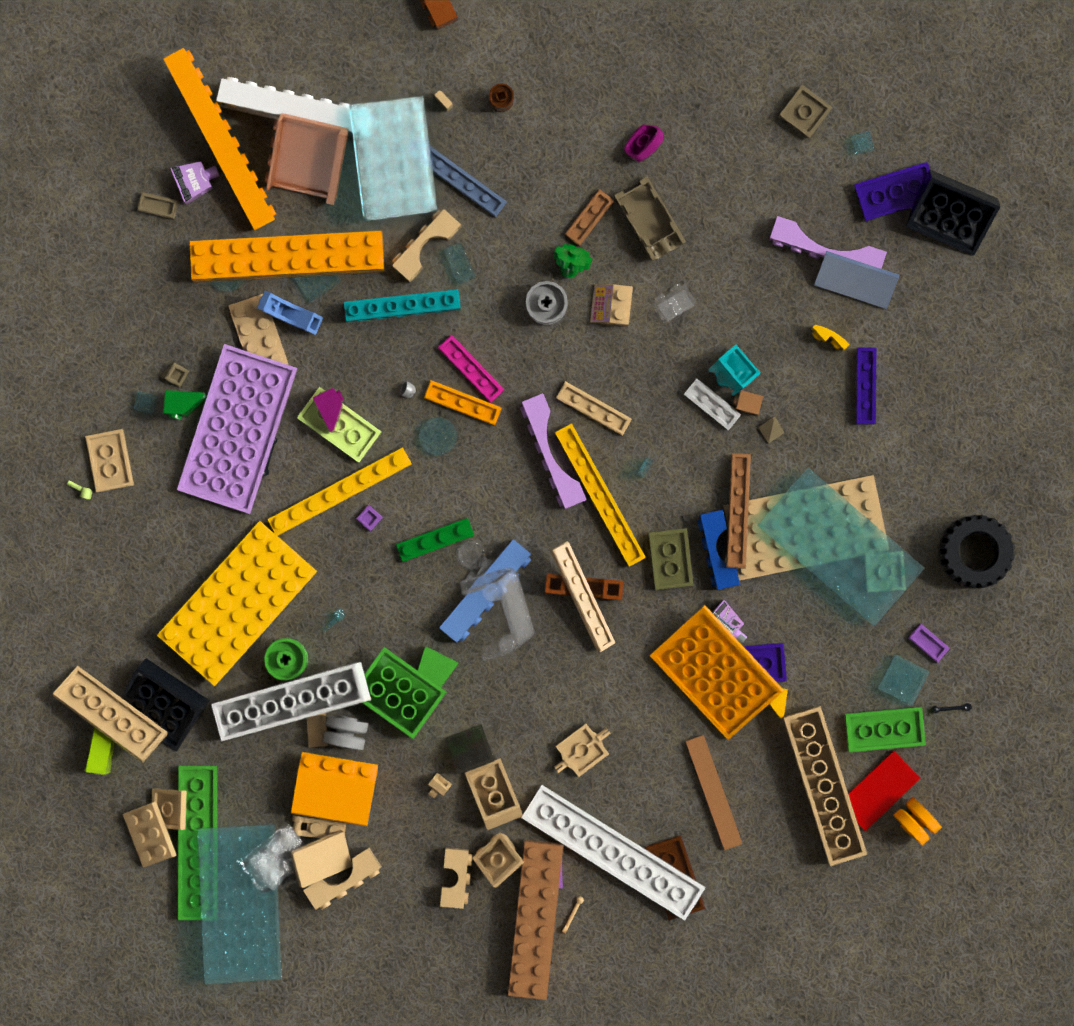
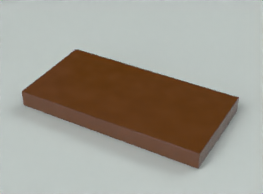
M681 835L645 847V850L696 881ZM702 896L699 897L690 914L706 909ZM665 908L669 921L679 918V916Z

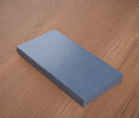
M826 251L814 285L887 309L899 279V274Z

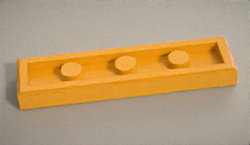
M430 380L424 396L427 400L494 426L502 407Z

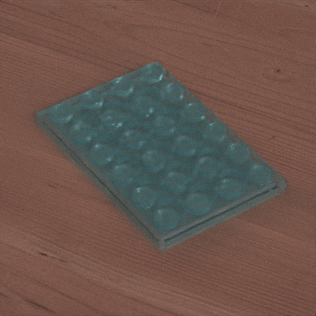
M423 96L349 105L364 221L437 211Z

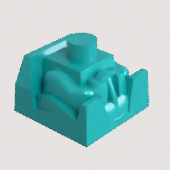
M734 345L708 369L709 372H715L717 376L716 381L721 387H729L731 390H734L732 392L733 396L761 374L737 345Z

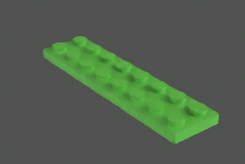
M179 765L178 790L187 792L186 825L184 830H178V920H217L218 765Z

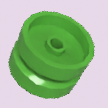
M291 638L279 639L267 648L264 656L265 667L276 679L282 681L293 680L301 676L306 670L308 653L305 647L297 640ZM285 656L291 658L288 663H285L283 660Z

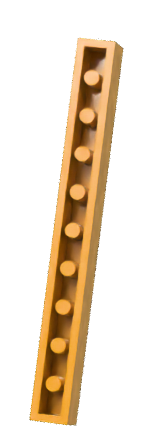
M182 48L163 58L254 230L275 220L274 215H276V212L271 204L267 205L265 201L267 195L262 187L258 188L256 184L258 178L253 170L249 171L247 157L244 153L240 154L238 140L235 136L231 137L228 131L231 129L226 119L222 120L219 115L222 110L218 103H213L210 98L213 93L208 84L204 86L201 79L204 76L199 67L195 69L192 61L195 59L190 50L186 51Z

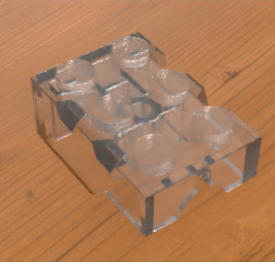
M289 824L283 825L270 838L257 846L240 864L248 874H253L256 877L254 882L262 893L270 892L295 870L290 852L305 846V844Z

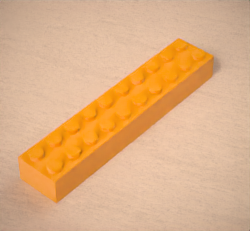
M382 231L190 241L191 279L194 283L385 272Z

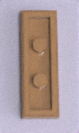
M599 189L564 235L580 247L613 204L614 200Z

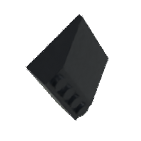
M929 169L921 184L905 226L966 253L975 255L1001 206L998 198Z
M147 658L137 667L120 696L167 731V736L161 742L176 752L210 701Z

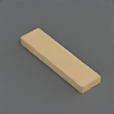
M566 381L556 399L622 436L632 420L630 417Z

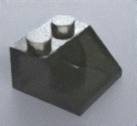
M482 724L446 738L459 775L495 761Z

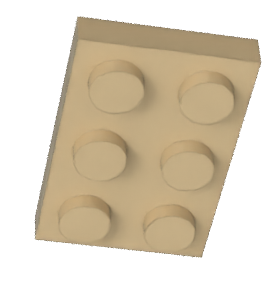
M156 801L123 814L143 868L176 856Z

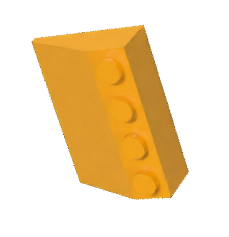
M302 752L291 814L367 827L378 765Z

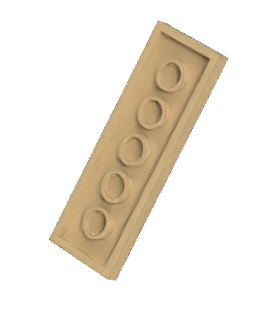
M79 666L53 692V697L142 763L167 736V731Z

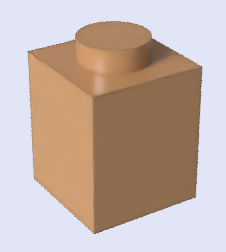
M741 390L739 394H735L733 405L736 406L735 410L758 416L763 396Z

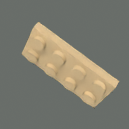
M263 294L228 305L243 350L289 365L273 317L257 308Z

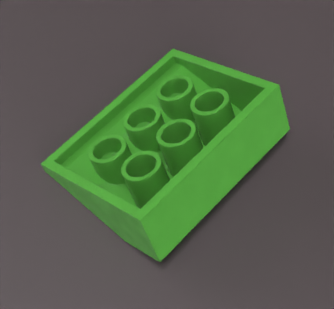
M384 647L364 674L371 700L362 703L414 739L447 691Z

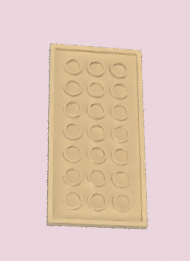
M874 475L749 500L746 569H737L739 581L863 556L864 554L888 551L889 547ZM729 504L723 505L727 528L729 521Z

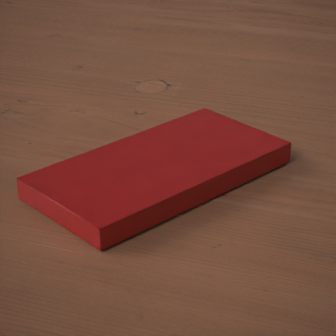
M894 750L848 793L857 823L864 831L871 827L921 779Z

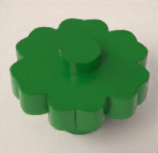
M563 244L562 247L557 246L553 255L556 264L560 266L561 275L566 278H574L578 272L589 270L593 260L589 256L590 253L585 249Z

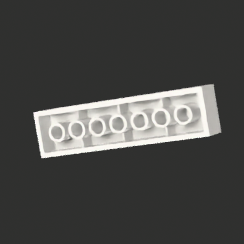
M233 77L221 79L216 100L220 107L272 119H279L281 113L349 128L348 136L369 141L374 117L368 108L358 107V109L350 107V104L342 102L336 105L331 100L321 98L320 101L314 100L311 95L302 94V96L294 95L295 92L290 90L279 92L276 91L275 87L265 85L262 88L258 87L257 83L246 81L244 84L238 82V79Z
M355 663L211 705L221 741L369 701L371 697L362 664Z

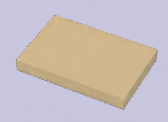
M119 429L85 436L96 493L134 486L124 430Z
M341 830L290 852L298 884L301 888L352 867L345 835Z

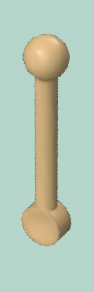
M581 896L577 897V903L562 931L565 934L580 904L584 902Z

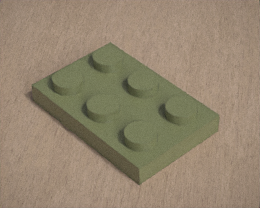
M687 528L649 532L655 590L693 586Z

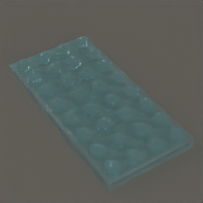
M807 468L757 525L873 626L880 621L924 570L920 563L810 468Z
M275 824L197 829L204 984L282 979Z

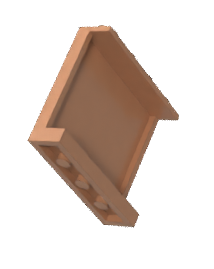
M281 113L279 119H275L273 126L276 135L272 137L270 148H273V153L269 154L267 165H270V171H267L265 176L266 190H270L271 186L327 198L326 204L334 205L338 195L349 128Z

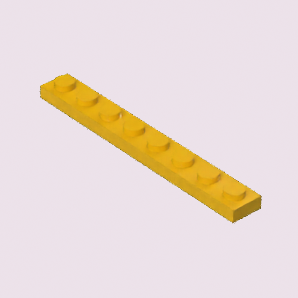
M572 423L555 432L628 566L630 567L646 558Z
M402 447L267 520L275 535L279 536L412 464Z

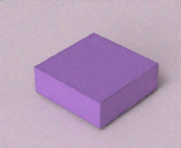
M368 505L356 519L371 532L383 517Z

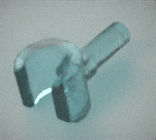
M342 608L333 612L335 619L331 620L323 628L325 632L345 618Z

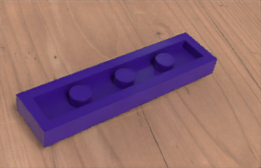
M857 347L856 424H876L877 348Z

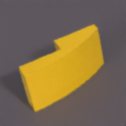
M814 325L811 328L813 330L811 334L817 341L820 342L822 340L825 342L830 337L832 339L830 343L837 350L841 349L844 351L850 345L840 335L828 328Z

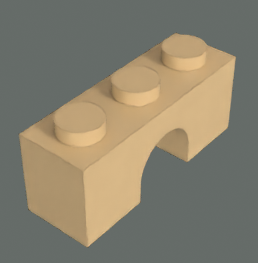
M446 847L444 868L456 871L458 881L453 886H442L440 907L463 909L464 904H468L469 893L465 892L466 885H470L471 874L467 873V866L472 864V854H469V849Z

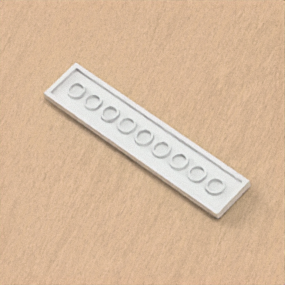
M541 785L521 817L683 920H686L705 889L697 881Z

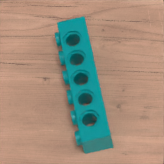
M459 289L347 301L344 302L346 322L352 323L460 311L461 304Z

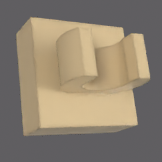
M436 773L428 784L432 787L428 794L433 798L438 793L444 796L452 784Z

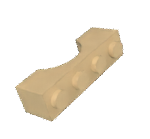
M445 209L442 212L438 210L431 218L433 220L429 226L424 225L418 232L420 236L416 240H410L405 246L407 250L403 254L399 253L393 259V268L407 281L411 282L423 269L419 257L425 243L436 238L449 241L461 228V224Z
M370 848L352 858L353 870L346 881L339 884H331L320 880L303 890L315 910L319 907L321 910L331 905L330 900L333 898H342L348 894L346 890L350 887L356 889L363 884L362 880L369 876L371 879L380 873L378 869L382 866Z

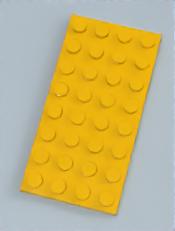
M259 521L157 636L215 687L317 571Z

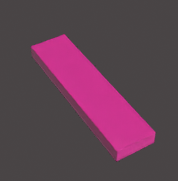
M453 335L449 336L438 347L490 403L504 391L501 385Z

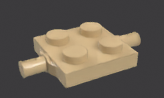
M584 724L555 746L561 753L563 760L554 768H559L557 772L560 773L568 766L580 777L609 755L603 746L602 740L611 733L605 728L596 734L587 724Z

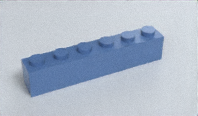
M513 539L439 628L454 641L458 642L461 640L463 642L470 634L467 630L472 625L476 627L481 621L480 615L484 610L488 612L494 605L492 600L496 596L500 598L507 590L504 586L508 581L512 583L519 575L517 573L518 569L521 566L525 568L532 560L529 558L531 554Z

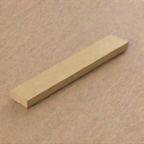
M565 541L551 549L550 552L597 652H602L615 644V641L569 542Z

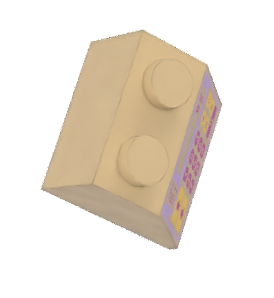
M594 284L590 323L628 327L633 287L614 284Z

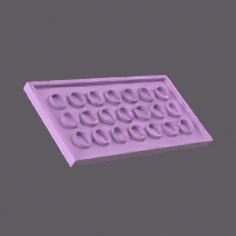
M224 344L177 490L251 514L298 368Z

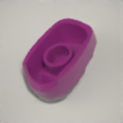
M642 124L627 141L624 151L631 159L638 163L642 162L662 144L664 133L655 125Z

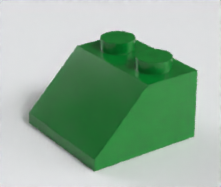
M165 390L164 414L173 420H182V417H188L204 403L207 395L200 392Z

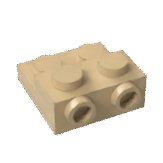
M502 833L494 835L485 847L478 849L476 855L472 857L495 888L524 863L516 852V847L507 835Z

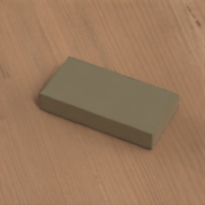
M141 192L137 211L175 220L179 200Z

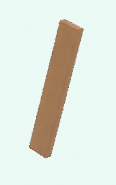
M732 453L726 568L746 569L751 454Z
M704 735L685 741L724 850L741 845L742 841Z

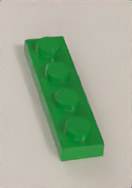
M466 518L398 543L396 546L402 562L475 535L469 519Z

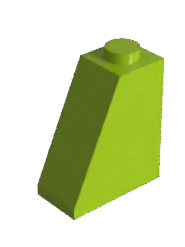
M94 728L86 772L106 775L111 770L114 741L96 728Z

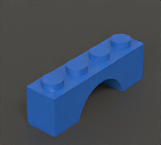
M723 510L699 515L700 519L697 520L699 531L703 530L705 537L701 538L704 550H708L709 557H706L708 568H712L713 575L710 576L712 587L716 586L717 590L740 585L737 568H726L727 563L721 560L716 550V542L719 535L727 529Z

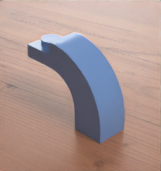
M264 291L257 307L274 318L316 335L323 320V317L285 301L268 291Z

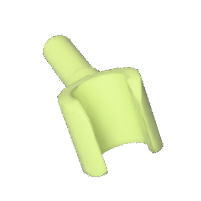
M70 480L68 481L67 485L81 491V498L91 499V489L79 486Z

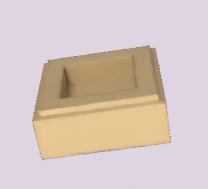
M439 90L435 94V98L447 111L453 107L452 102L442 91Z

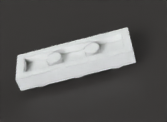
M698 379L684 393L685 396L727 430L741 416L737 410Z

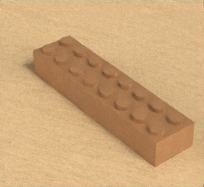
M525 840L508 996L547 1000L563 853L562 843Z

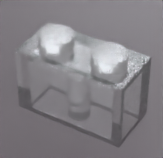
M679 283L670 289L671 293L664 296V294H661L653 299L655 303L652 304V307L664 325L697 305L686 284L681 286Z

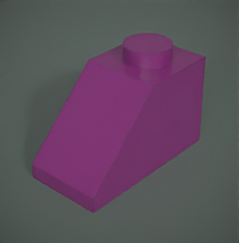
M333 387L313 397L330 433L335 432L343 408L342 401H344L340 390L336 391Z

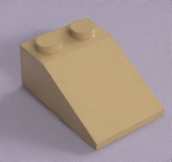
M501 759L465 772L487 830L523 816Z

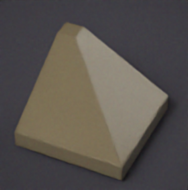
M172 362L162 373L161 377L181 387L189 370Z
M776 417L758 427L768 443L784 434Z

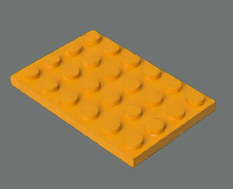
M705 605L650 654V657L727 740L784 691Z

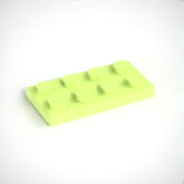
M319 387L297 418L360 463L381 434V431L343 404L335 432L330 433L313 397L325 392Z

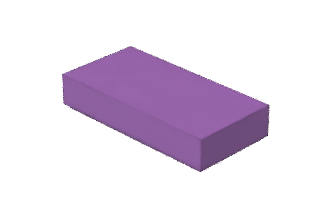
M921 623L908 637L937 663L950 649Z

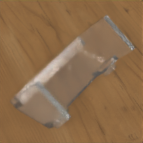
M505 568L460 582L463 595L482 590L484 598L488 601L501 599L511 633L502 636L498 643L480 648L483 662L511 654L533 637V623L516 570Z

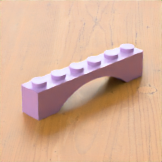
M779 216L775 220L769 238L775 246L783 247L786 245L791 247L790 250L793 252L801 253L804 251L809 253V257L815 259L824 258L826 251L880 269H882L887 253L871 246L852 251H837L825 248L809 239L796 222Z
M542 393L523 401V406L520 407L524 418L528 417L530 424L527 427L531 436H536L538 442L534 444L538 454L542 452L544 460H542L545 471L549 470L552 477L549 478L553 489L557 488L559 495L556 498L559 506H564L567 509L586 501L580 483L567 475L558 466L550 452L547 442V423L550 409L544 394Z

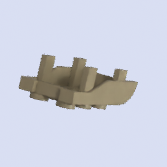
M647 176L639 181L640 185L625 194L621 191L614 195L645 251L651 260L655 261L668 252L680 247L686 241Z

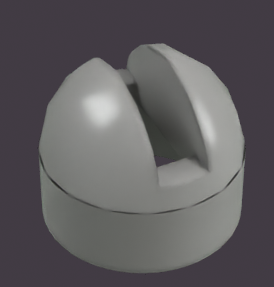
M407 381L400 388V395L405 398L413 397L416 392L415 386Z

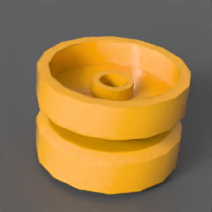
M912 797L906 802V807L912 814L909 815L904 809L900 808L893 816L907 834L923 846L929 840V835L923 828L925 827L932 834H936L942 826Z

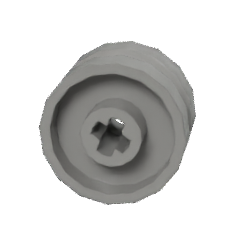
M550 281L539 282L532 286L527 293V313L536 323L552 325L560 321L566 314L568 306L567 295L558 284ZM546 300L550 302L548 307H544L543 304Z
M327 715L326 726L337 729V731L324 732L322 742L364 750L365 739L354 734L367 733L369 723L347 716Z

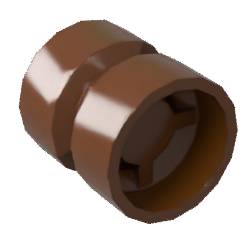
M500 83L492 87L489 93L492 108L499 112H506L511 109L514 103V93L510 86Z

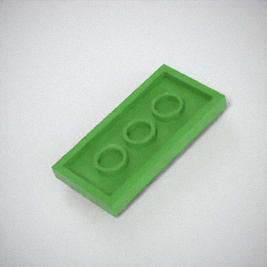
M922 707L845 714L848 752L926 745Z

